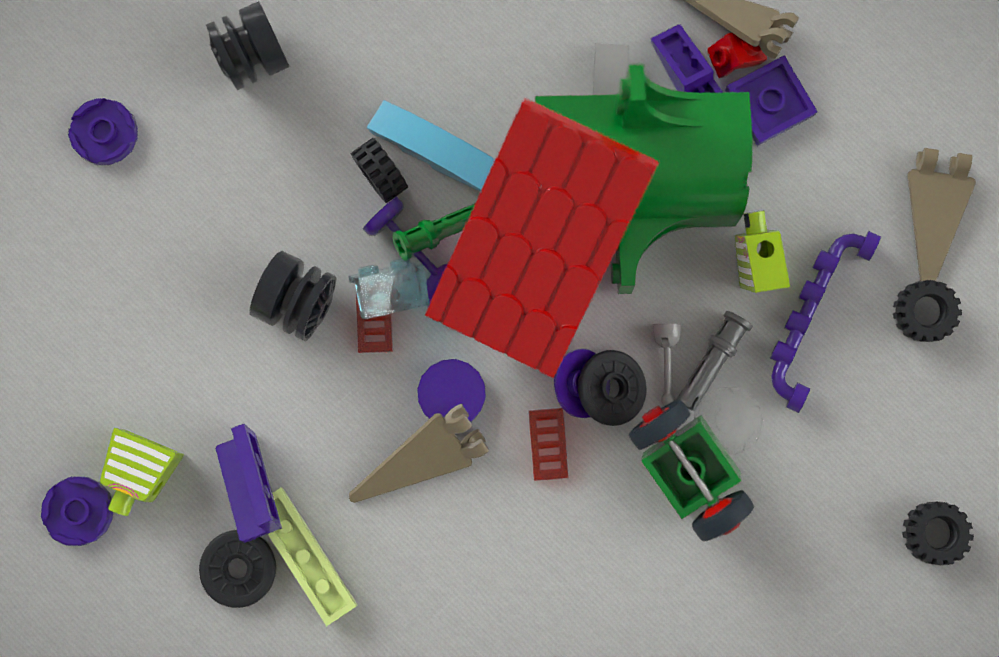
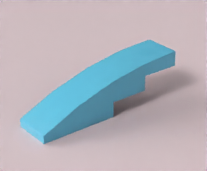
M383 100L367 126V129L372 134L397 145L403 152L428 163L434 170L480 192L495 160L493 157L444 129Z

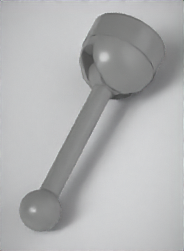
M653 324L654 339L658 345L664 348L665 394L661 398L663 405L675 401L671 391V347L675 346L680 340L681 324Z

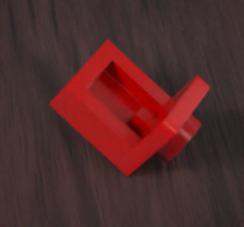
M727 33L707 49L718 78L726 77L736 69L759 66L767 60L759 45L752 46L734 33Z

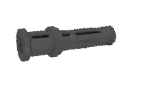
M726 311L724 313L725 320L717 333L711 335L708 339L709 348L699 362L684 389L676 398V400L680 399L693 412H695L727 358H732L737 353L736 346L744 333L750 331L753 327L748 321L733 312Z

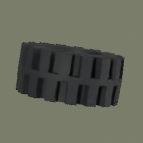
M371 138L350 153L363 175L385 203L408 188L404 177L375 138Z
M935 280L918 281L907 285L905 290L899 292L897 295L899 298L893 304V307L896 308L895 313H893V319H897L898 322L895 325L903 331V335L916 341L933 342L943 340L945 336H950L954 332L952 330L954 327H958L960 323L957 320L958 316H962V309H958V305L961 304L960 298H955L954 296L956 292L952 288H947V284L936 282ZM926 296L936 300L940 310L938 320L929 326L920 324L914 315L916 302Z
M927 502L917 505L915 510H911L907 514L909 519L904 520L903 526L906 527V531L902 532L903 538L907 539V543H905L907 549L912 551V555L915 558L933 565L955 564L954 561L962 560L965 557L963 555L964 552L970 551L971 546L968 543L973 541L974 535L970 534L969 530L973 529L971 522L966 521L968 516L965 512H960L959 507L947 502ZM935 518L944 520L950 530V538L947 544L941 548H934L929 545L925 537V528L928 522Z

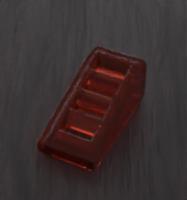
M390 281L356 282L358 353L393 352L392 285ZM383 293V299H365V294ZM384 307V313L365 314V308ZM384 321V327L365 328V322ZM385 335V341L366 342V336Z
M563 408L528 411L534 481L568 478ZM556 420V426L537 428L536 421ZM557 434L558 440L538 442V435ZM558 448L559 454L539 456V449ZM560 462V468L540 470V463Z

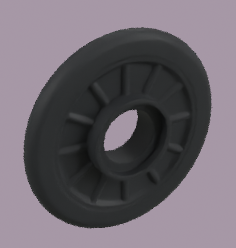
M616 350L602 351L592 356L581 370L578 380L579 398L587 414L595 421L608 426L622 425L635 418L644 405L646 398L645 376L638 363L626 353ZM610 378L615 379L619 385V392L614 398L609 396L606 391V383Z
M237 530L227 531L215 537L205 548L199 564L200 581L206 593L217 603L231 608L247 607L261 600L272 587L276 575L275 556L268 543L261 537L244 543L240 541ZM236 558L242 559L247 565V572L241 579L233 578L228 570L230 562Z

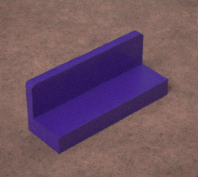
M243 423L231 428L234 439L217 445L215 449L240 541L245 543L282 529L256 434Z

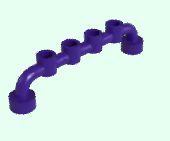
M870 231L865 236L854 233L842 235L833 242L828 252L821 250L812 267L818 270V274L814 282L806 280L798 297L804 301L800 312L792 310L784 329L790 331L786 342L778 340L770 356L771 360L776 361L771 375L772 385L777 394L787 400L786 408L799 413L810 392V388L798 382L794 388L790 387L786 383L785 376L843 251L848 247L858 248L856 256L870 261L881 240V236Z

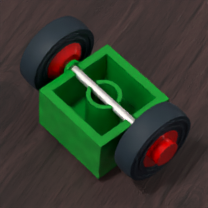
M679 399L662 408L658 405L641 417L643 421L631 430L629 437L639 450L655 444L643 452L641 462L681 519L705 504L708 506L692 522L694 532L705 542L721 535H727L738 528L741 522L752 512L754 505L743 490L733 492L719 499V495L742 481L741 471L702 415L677 430L690 417L688 408Z

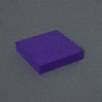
M785 55L730 83L724 89L726 93L749 92L752 138L757 146L810 119L818 112Z

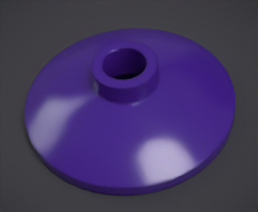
M575 349L565 354L554 376V390L560 406L569 415L576 418H590L581 404L578 393V380L585 363L596 354L588 349ZM610 379L606 383L608 395L610 392Z

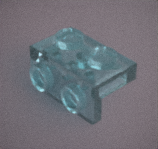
M403 259L390 261V267L379 269L378 265L357 268L358 274L348 276L349 283L355 284L362 319H370L429 305L424 267L422 264L411 263L410 259L407 261Z

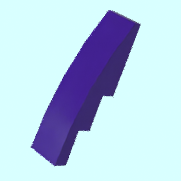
M680 24L651 38V43L677 91L724 93L714 80V70Z

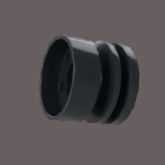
M259 1L239 10L241 27L236 28L227 16L222 17L227 33L221 35L214 21L206 24L212 52L223 74L234 84L237 90L245 87L240 72L246 70L252 83L258 81L254 67L257 64H261L269 76L290 67Z
M280 251L271 259L256 286L250 304V315L271 326L277 324L285 315L283 331L288 334L295 331V337L307 341L322 323L330 308L337 278L329 272L321 276V270L316 266L310 268L305 276L302 277L304 271L303 260Z

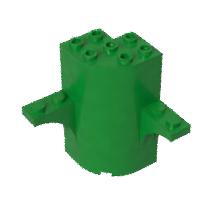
M629 64L626 77L619 80V93L615 95L535 96V103L659 161L616 249V263L611 264L612 284H617L618 294H632L640 258L661 237L685 228L736 227L742 218L750 191L749 186H747L748 172H752V123L749 92L693 93L676 91L659 86L649 80L644 73V64Z

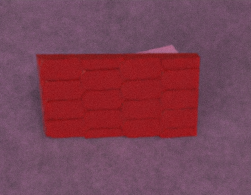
M525 98L521 102L500 151L494 160L425 316L441 322L443 325L467 337H472L474 340L502 354L505 353L507 354L506 356L554 378L659 161Z

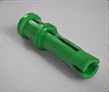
M475 203L437 220L423 219L418 222V226L404 232L400 230L393 232V243L399 256L404 261L412 258V254L426 248L430 250L435 249L441 240L462 232Z

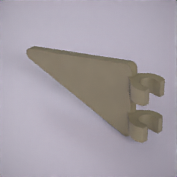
M684 0L752 46L759 45L766 56L775 59L782 48L773 44L772 40L780 44L783 42L787 43L793 32L785 29L783 25L794 28L799 20V17L794 13L785 12L780 14L777 9L747 0Z
M924 148L923 152L919 151L917 153L916 169L910 170L907 174L920 281L937 280L975 187V179L967 177L972 165V155L958 153L957 157L952 156L949 163L950 174L934 172L939 150Z
M462 404L452 408L445 417L439 413L434 414L350 491L349 500L356 503L467 468L472 465L471 458H479L489 452L488 447L484 443L486 440L480 430L476 429L470 432L462 442L459 441L455 433L465 432L472 427V423L468 419L469 414Z

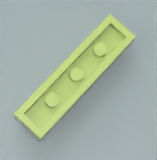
M279 488L272 494L282 529L271 532L268 535L327 627L358 605L284 489Z

